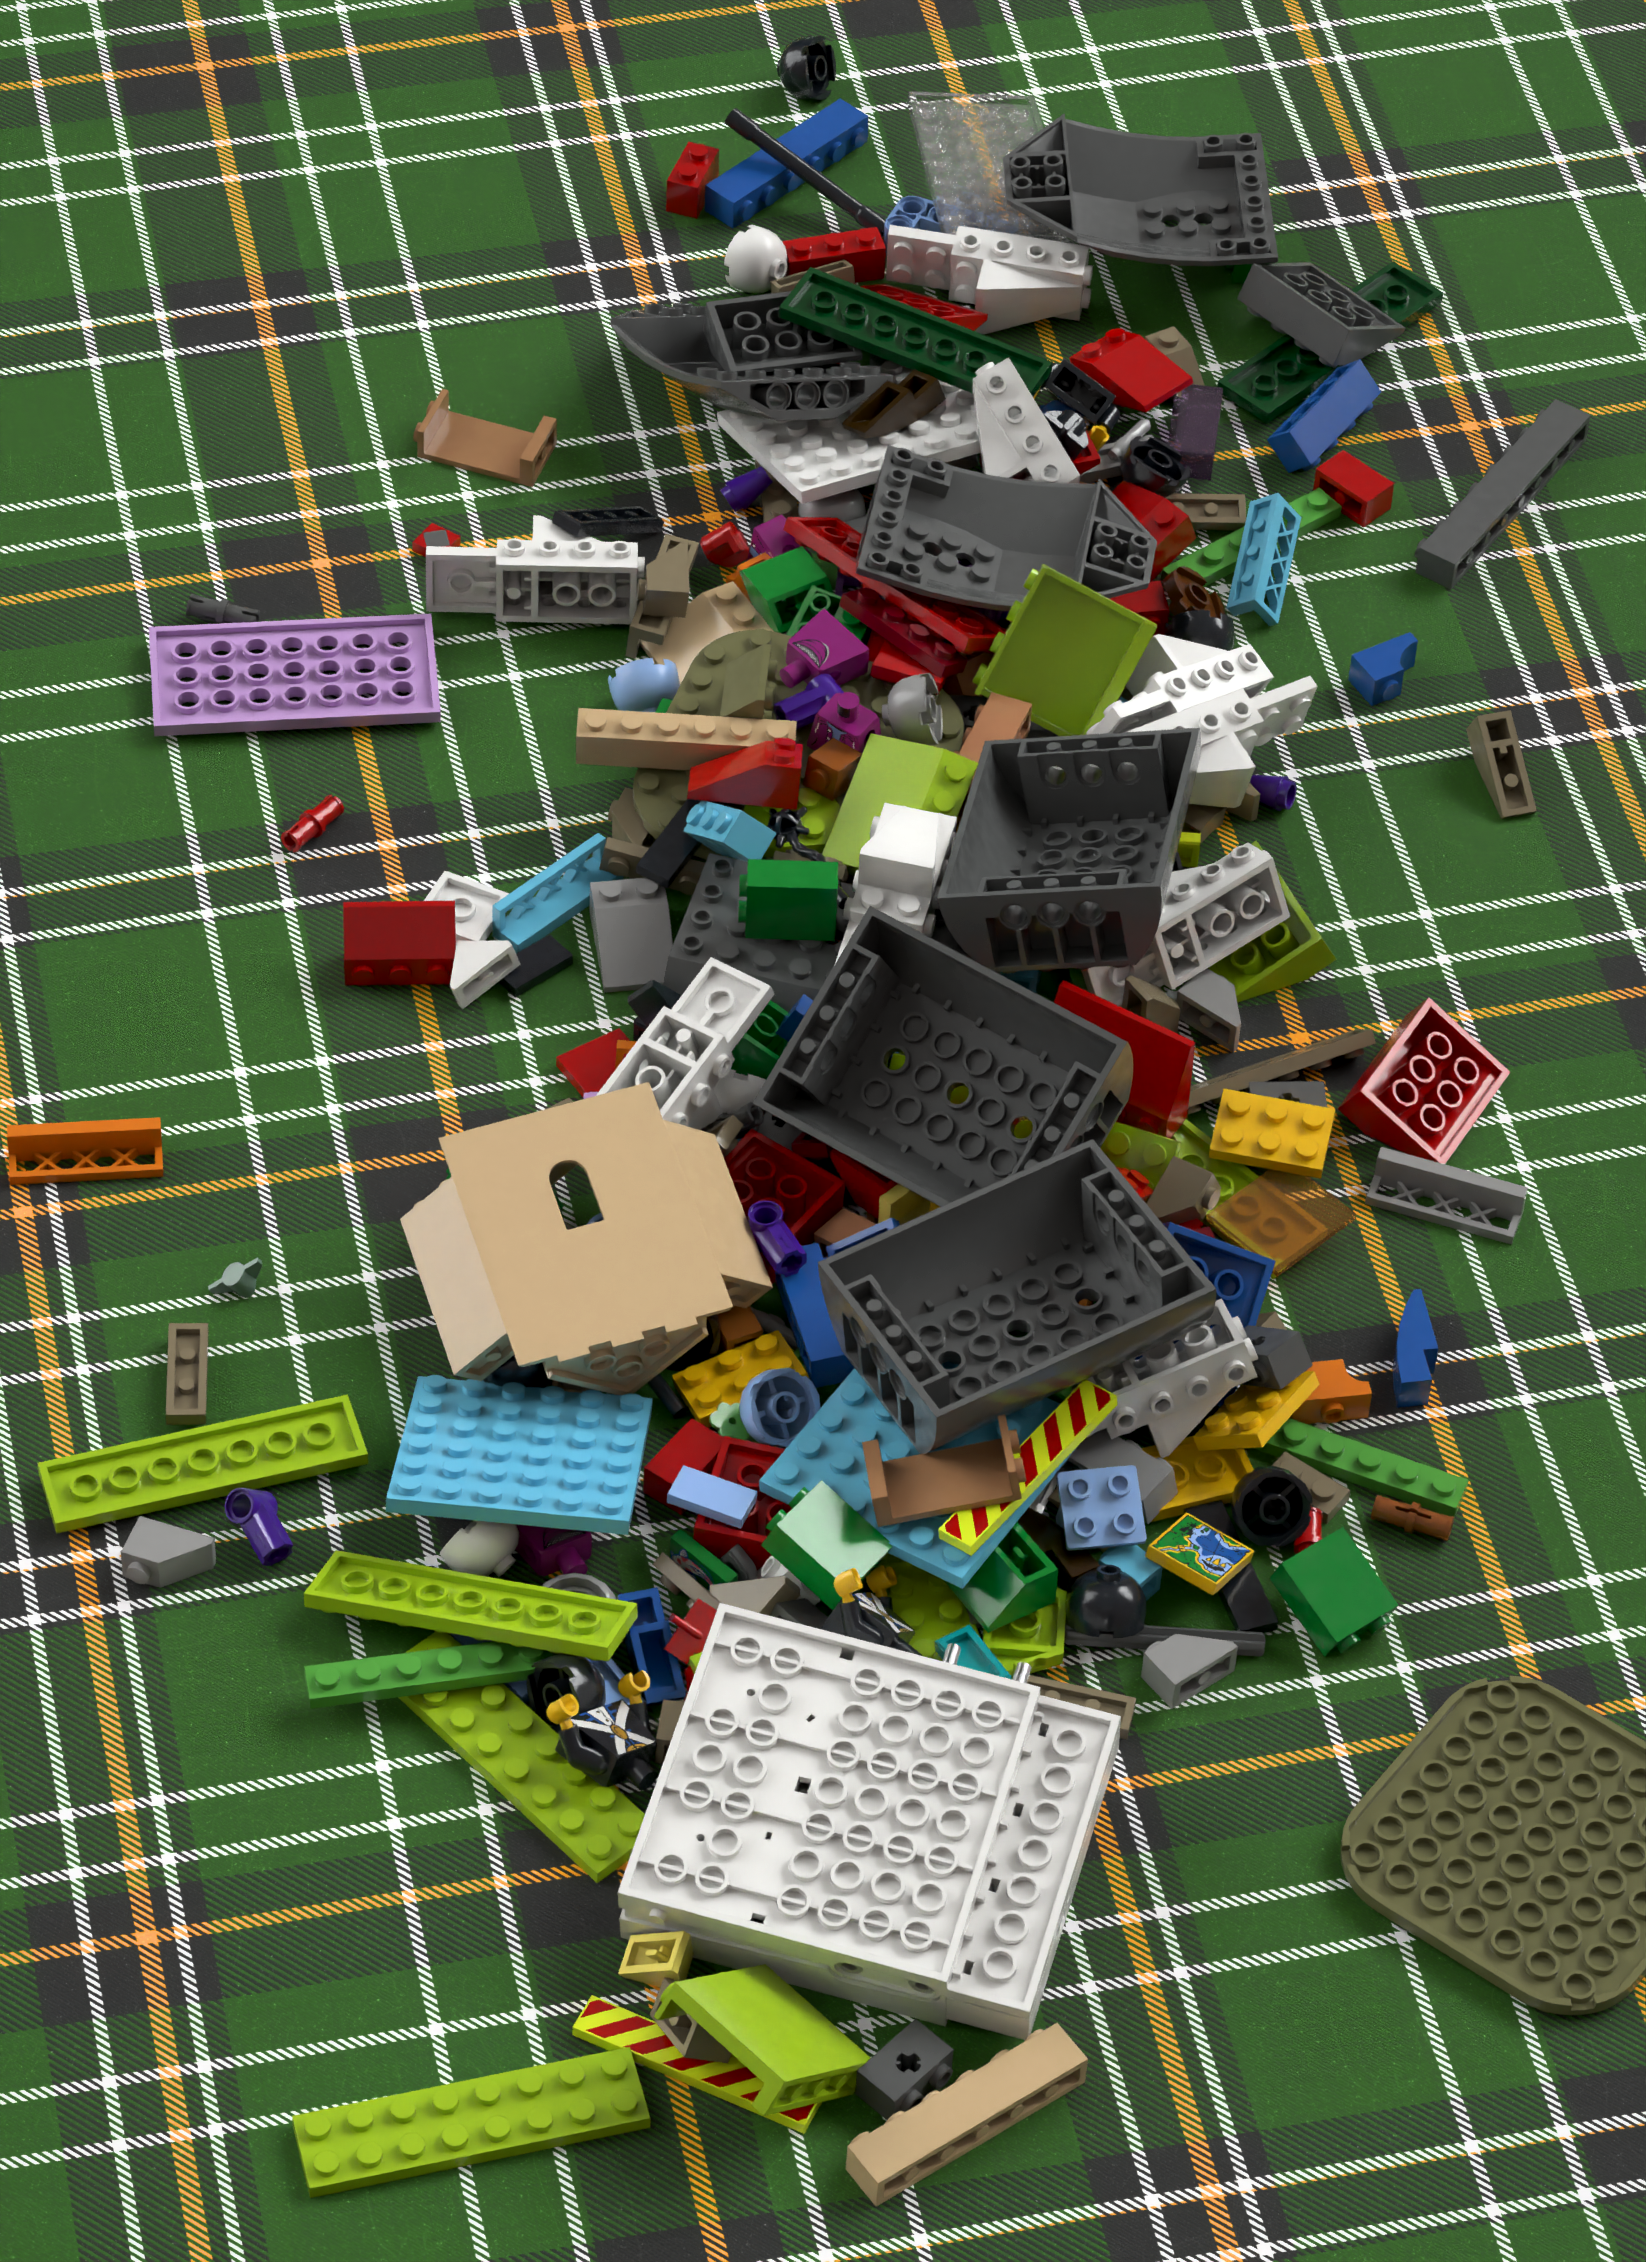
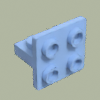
M1134 1465L1063 1471L1057 1474L1060 1507L1056 1515V1524L1064 1529L1067 1550L1073 1551L1145 1543L1147 1537L1137 1469Z

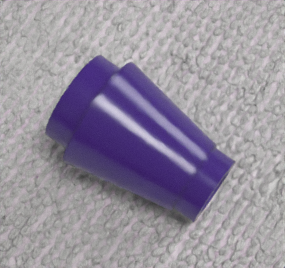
M760 466L725 482L727 486L720 491L736 513L742 508L745 511L773 482L764 468Z
M1252 775L1250 783L1260 793V803L1277 811H1281L1282 808L1288 810L1292 807L1296 797L1297 786L1294 781L1289 780L1288 776Z

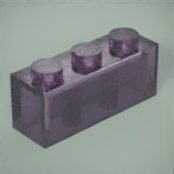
M1192 384L1182 390L1181 397L1174 396L1172 416L1178 417V419L1171 418L1169 439H1175V441H1168V445L1183 456L1180 463L1185 469L1189 465V478L1211 480L1223 388Z

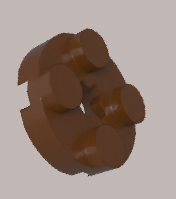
M1181 566L1162 580V585L1172 601L1169 604V609L1174 616L1187 611L1209 610L1210 617L1221 619L1220 613L1225 614V609L1216 591L1210 595L1203 587L1207 581L1188 567Z

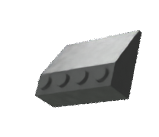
M1310 262L1254 263L1237 297L1239 301L1247 305L1248 312L1258 317H1264L1271 322L1270 326L1274 330L1290 335L1295 339L1294 343L1304 350L1313 351L1319 355L1320 362L1336 368L1337 365H1346L1356 360H1361L1402 335L1406 329Z
M791 291L706 302L704 333L711 353L725 371L737 372V376L745 375L746 370L773 372L774 369H796L862 360L863 354L861 349L780 318L779 307Z

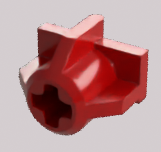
M731 521L701 537L700 541L705 556L713 564L733 568L748 559L750 546L741 530L737 529Z
M697 1598L683 1619L672 1613L668 1620L674 1623L677 1628L663 1649L685 1664H688L690 1656H693L694 1653L703 1652L717 1610Z

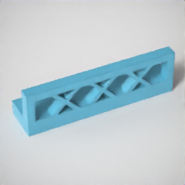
M1279 493L1250 501L1226 607L1233 616L1254 610L1269 626L1276 625L1279 622L1301 516ZM1282 516L1288 521L1286 528ZM1277 540H1278L1279 547H1280V550H1281V555L1279 554L1278 547H1277V544H1276V543H1277ZM1271 566L1275 576V582L1273 581V577L1271 574ZM1265 594L1267 595L1269 607L1264 603Z
M600 833L595 834L492 905L493 937L499 941L508 940L513 945L517 954L590 905V882L623 880V876H616L610 872L599 870L606 838ZM593 852V857L586 861L588 856ZM513 908L510 914L505 917V913Z

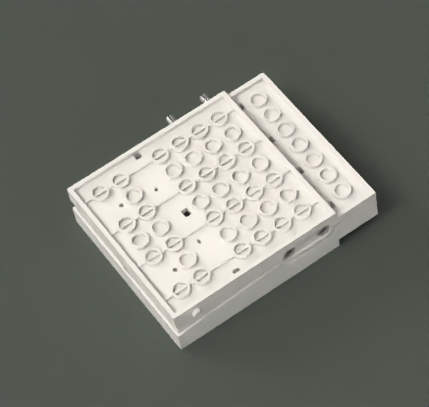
M719 1603L618 1890L619 1908H622L619 1918L621 1938L629 1940L630 1935L685 1931L691 1936L694 1952L693 1958L733 1969L766 1964L788 1984L946 2026L949 2019L1025 2040L1031 2034L1119 1749L1121 1716L1040 1695L1041 1687L1027 1684L1031 1666L1024 1662V1665L1023 1662L1017 1664L1013 1679L1011 1680L956 1665L961 1652V1647L957 1644H954V1646L952 1643L948 1644L943 1660L939 1661Z

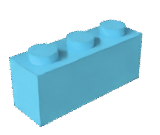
M703 800L689 811L686 818L687 825L683 832L717 854L748 862V859H762L776 835V832L742 810Z

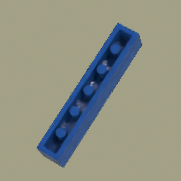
M840 98L776 140L817 171L821 172L867 142L868 115ZM761 149L705 185V211L733 229L742 222L749 220L762 209L772 205L782 196L795 190L805 181Z

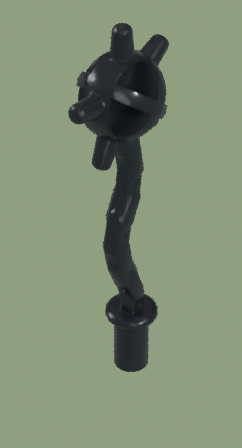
M803 806L797 811L782 809L777 812L773 808L769 810L771 817L767 827L776 832L774 839L776 840L777 848H782L784 843L789 842L792 845L793 851L801 857L808 858L811 861L826 862L825 857L821 853L809 849L799 842L798 836L800 834L808 835L810 832L809 828L802 826L801 818L807 813L806 807ZM838 879L837 906L840 909H844L849 896L841 888V881Z

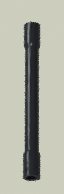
M734 108L729 113L724 124L773 157L852 216L862 227H877L881 237L884 236L885 218L870 207L860 203L761 129L755 121L740 110Z

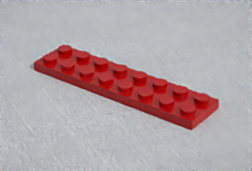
M787 517L783 530L795 537L797 544L813 549L817 552L819 559L835 564L839 567L840 573L862 582L861 586L863 588L866 587L876 591L885 598V602L904 610L909 619L929 627L931 634L953 643L956 651L964 654H973L974 651L994 654L989 651L992 642L998 632L1005 634L1007 630L973 607L923 596L856 574V556L862 534L842 520L830 517Z

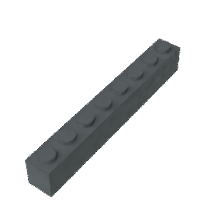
M1557 399L1546 410L1541 409L1535 422L1529 428L1525 427L1522 430L1516 443L1513 446L1509 445L1506 447L1501 459L1496 464H1491L1488 467L1482 480L1479 483H1473L1467 496L1462 501H1457L1454 504L1449 516L1445 520H1439L1433 533L1427 539L1423 538L1419 542L1415 551V557L1418 558L1415 573L1448 589H1452L1584 444L1587 439L1591 415Z

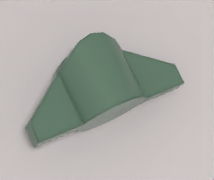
M257 1257L245 1265L240 1262L230 1264L225 1269L222 1278L210 1284L208 1290L212 1294L235 1292L244 1298L251 1297L255 1292L256 1279L263 1266L262 1260Z

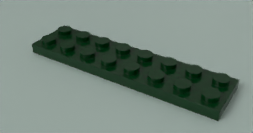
M1394 261L1351 290L1405 328L1441 304L1443 298L1442 291ZM1286 334L1218 380L1217 392L1267 424L1314 392L1336 368L1329 367L1320 362L1319 355L1313 351L1300 348L1294 343L1295 339Z
M812 267L808 269L779 307L780 318L906 368L916 369L937 378L939 381L972 394L973 378L977 376L975 372L983 365L992 361L996 365L1009 357L1032 397H1034L1052 372V361Z

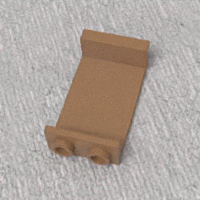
M442 389L436 400L429 403L423 422L417 423L413 439L414 442H417V457L533 487L557 445V419L543 416L534 433L449 411V392Z
M1006 1415L997 1416L1001 1432L1000 1439L928 1452L926 1454L883 1461L878 1439L862 1442L871 1498L878 1527L1022 1499L1019 1483L1026 1482L1027 1480L1022 1457L1014 1459L1013 1454L1021 1453L1017 1429L1008 1430Z

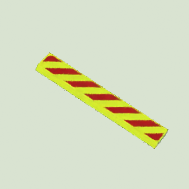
M1088 1380L1082 1381L1020 1445L1021 1453L1013 1454L1014 1459L1022 1457L1027 1481L1019 1483L1022 1499L955 1511L938 1529L939 1539L972 1556L1118 1405L1117 1395Z
M591 1995L573 2025L572 2035L608 2051L630 2047L634 2062L763 2116L752 2106V2103L765 2083L733 2054H731L728 2063L685 2058L655 2021ZM822 2102L763 2117L805 2134Z

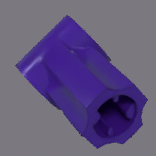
M824 673L813 678L804 691L775 703L773 712L777 720L797 721V730L814 722L818 711L835 693L842 694L844 691L830 674Z
M765 1200L753 1204L748 1210V1223L759 1252L763 1253L777 1274H783L785 1277L797 1274L799 1269L807 1263V1253L783 1221L782 1208L775 1202Z
M235 1488L228 1494L225 1501V1513L231 1522L240 1524L262 1565L272 1566L279 1561H284L293 1553V1543L276 1515L278 1511L276 1498L267 1491Z

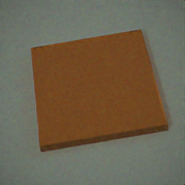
M1269 1169L1208 1213L1206 1221L1240 1248L1275 1260L1272 1273L1278 1277L1353 1222L1357 1214L1309 1176Z

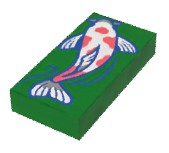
M680 1529L670 1537V1558L709 1592L710 1585L738 1581V1574L686 1532Z

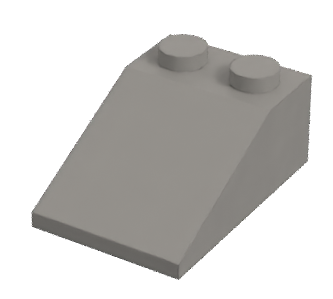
M648 878L590 882L589 913L604 993L638 990L651 980H655L663 985L668 956L673 946L665 887Z

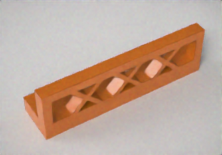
M160 1117L7 1125L10 1185L164 1177ZM155 1154V1164L138 1165L132 1161L138 1155ZM100 1157H111L116 1161L107 1167H100L94 1163ZM62 1159H73L77 1162L73 1168L61 1169L56 1165ZM34 1161L39 1164L32 1171H17V1162Z

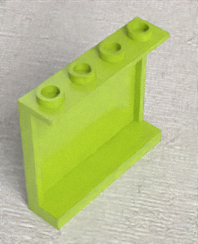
M1042 564L1039 571L1032 568L1023 585L1028 592L1022 603L1018 600H1015L1006 617L1007 620L1011 621L1006 633L998 632L992 642L989 651L993 652L994 655L988 666L981 663L972 680L973 683L977 684L974 694L978 696L981 694L989 698L991 692L1031 703L1032 722L1058 736L1087 735L1086 732L1105 717L1103 714L1104 710L1112 703L1118 701L1155 633L1157 624L1053 568Z
M766 1964L675 1981L662 1993L660 1998L662 2003L654 2015L657 2020H663L688 2014L765 2084L752 2103V2106L763 2116L853 2095L856 2089L857 2070L871 2059Z

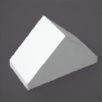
M508 940L457 941L450 987L458 1005L462 1009L521 965L513 945Z

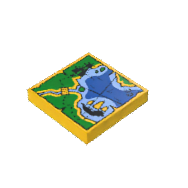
M1186 1512L1148 1546L1145 1557L1205 1592L1214 1595L1251 1562L1254 1550Z

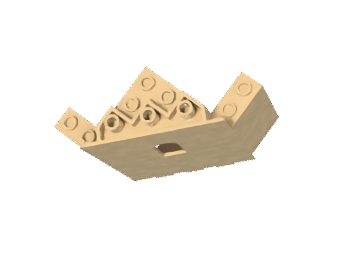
M649 1082L438 1138L451 1177L441 1182L436 1190L424 1200L417 1202L413 1209L400 1219L453 1374L478 1381L485 1379L515 1355L518 1366L521 1367L542 1362L546 1375L551 1380L615 1395L633 1394L709 1335L706 1328L708 1316L729 1311L733 1305L747 1308L773 1288L715 1134L663 1120ZM576 1165H579L588 1176L603 1220L567 1230L551 1186Z

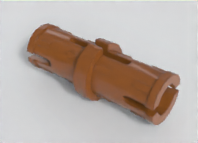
M1377 1495L1371 1513L1372 1520H1379L1405 1528L1404 1532L1413 1534L1416 1531L1443 1539L1444 1541H1448L1455 1518L1454 1516L1421 1508V1504L1417 1502H1412L1410 1505L1382 1497V1495Z

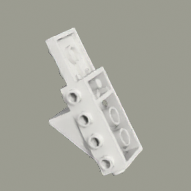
M890 225L888 232L886 280L949 290V300L975 304L976 311L988 314L987 321L975 330V332L980 334H987L1049 317L1079 321L1082 308L1088 309L1091 289L1086 287L1087 285L1090 286L1093 266L1088 265L1089 247L1072 243L958 226L956 235Z
M1009 357L996 365L992 361L980 367L975 372L977 376L973 378L972 392L984 474L1025 481L1079 484V472Z
M533 515L532 540L516 538L497 540V548L426 546V611L496 613V621L631 624L640 601L637 600V578H644L645 557H638V543L625 541L601 542L590 536L576 537L553 524L552 520L543 516Z
M1157 634L1151 638L1126 684L1133 698L1125 703L1119 700L1109 705L1103 712L1105 717L1093 725L1086 734L1127 732L1240 688L1244 689L1249 698H1253L1262 692L1274 676L1251 644L1227 651Z
M1308 676L1253 698H1249L1244 689L1240 688L1127 732L1200 728L1201 754L1189 804L1236 808L1241 805L1256 767L1250 758L1254 746L1264 745L1271 738L1283 733L1289 735L1298 731L1303 726L1304 719L1318 686L1312 677ZM1124 762L1127 765H1134L1130 762Z
M884 803L880 817L874 816L870 829L871 839L865 843L860 851L859 870L855 872L852 892H855L854 898L848 897L845 903L843 919L849 920L836 962L869 906L926 936L932 937L936 923L934 912L935 909L940 910L937 897L957 834V817Z
M1247 842L1234 848L1231 853L1215 863L1173 871L1159 926L1146 954L1137 965H1129L1123 968L1102 966L1081 970L1088 992L1122 1007L1125 978L1131 975L1159 987L1166 985L1173 990L1289 918L1290 913L1273 857L1267 851H1261Z
M710 957L673 1008L669 1009L663 1006L597 1095L649 1082L663 1120L698 1130L711 1124L719 1115L724 1113L713 1088L721 1078H724L730 1072L735 1060L732 1050L774 996L772 987Z
M1222 1298L1215 1302L1213 1314L1203 1326L1138 1355H1143L1138 1360H1135L1136 1357L1131 1358L1086 1379L1117 1395L1118 1405L1087 1437L1106 1428L1110 1438L1113 1439L1120 1435L1131 1433L1145 1425L1161 1458L1167 1457L1231 1388L1257 1377L1252 1363L1258 1360L1255 1348L1250 1338H1247L1239 1317H1231ZM1077 1383V1384L1073 1385L1072 1391H1073L1080 1383Z

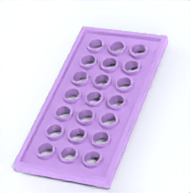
M431 613L149 627L154 736L441 722ZM401 642L405 645L401 647H395L391 644ZM360 644L370 645V647L364 649L355 646ZM323 646H333V647H335V648L332 649V650H323V649H320V648L323 647ZM294 647L298 648L299 650L296 652H288L285 649ZM254 649H260V650H263L264 652L259 653V654H254V653H251V652H249V651L254 650ZM218 651L228 652L226 655H216L214 653ZM181 653H192V654H193L192 656H189V657H181V656H179V654H181ZM396 667H405L408 670L395 671L393 669ZM370 669L372 672L360 673L358 670ZM332 670L336 671L337 673L333 675H326L322 672ZM291 672L301 673V675L296 677L288 676L286 674ZM254 674H264V675H266V676L263 677V678H253V677H251V676L254 675ZM222 675L230 677L227 680L216 679V677ZM185 677L194 678L190 682H183L180 679ZM398 692H408V693H410V694L407 695V696H398V695H396V693H398ZM370 693L374 696L371 698H363L360 695ZM328 695H336L339 698L329 700L325 699L324 697ZM292 697L303 698L301 701H290L288 699ZM255 699H266V700H268L267 702H264V703H255V702H253V700H255ZM222 700H228L232 702L228 705L217 704V702ZM185 702L196 703V705L191 707H185L181 704Z

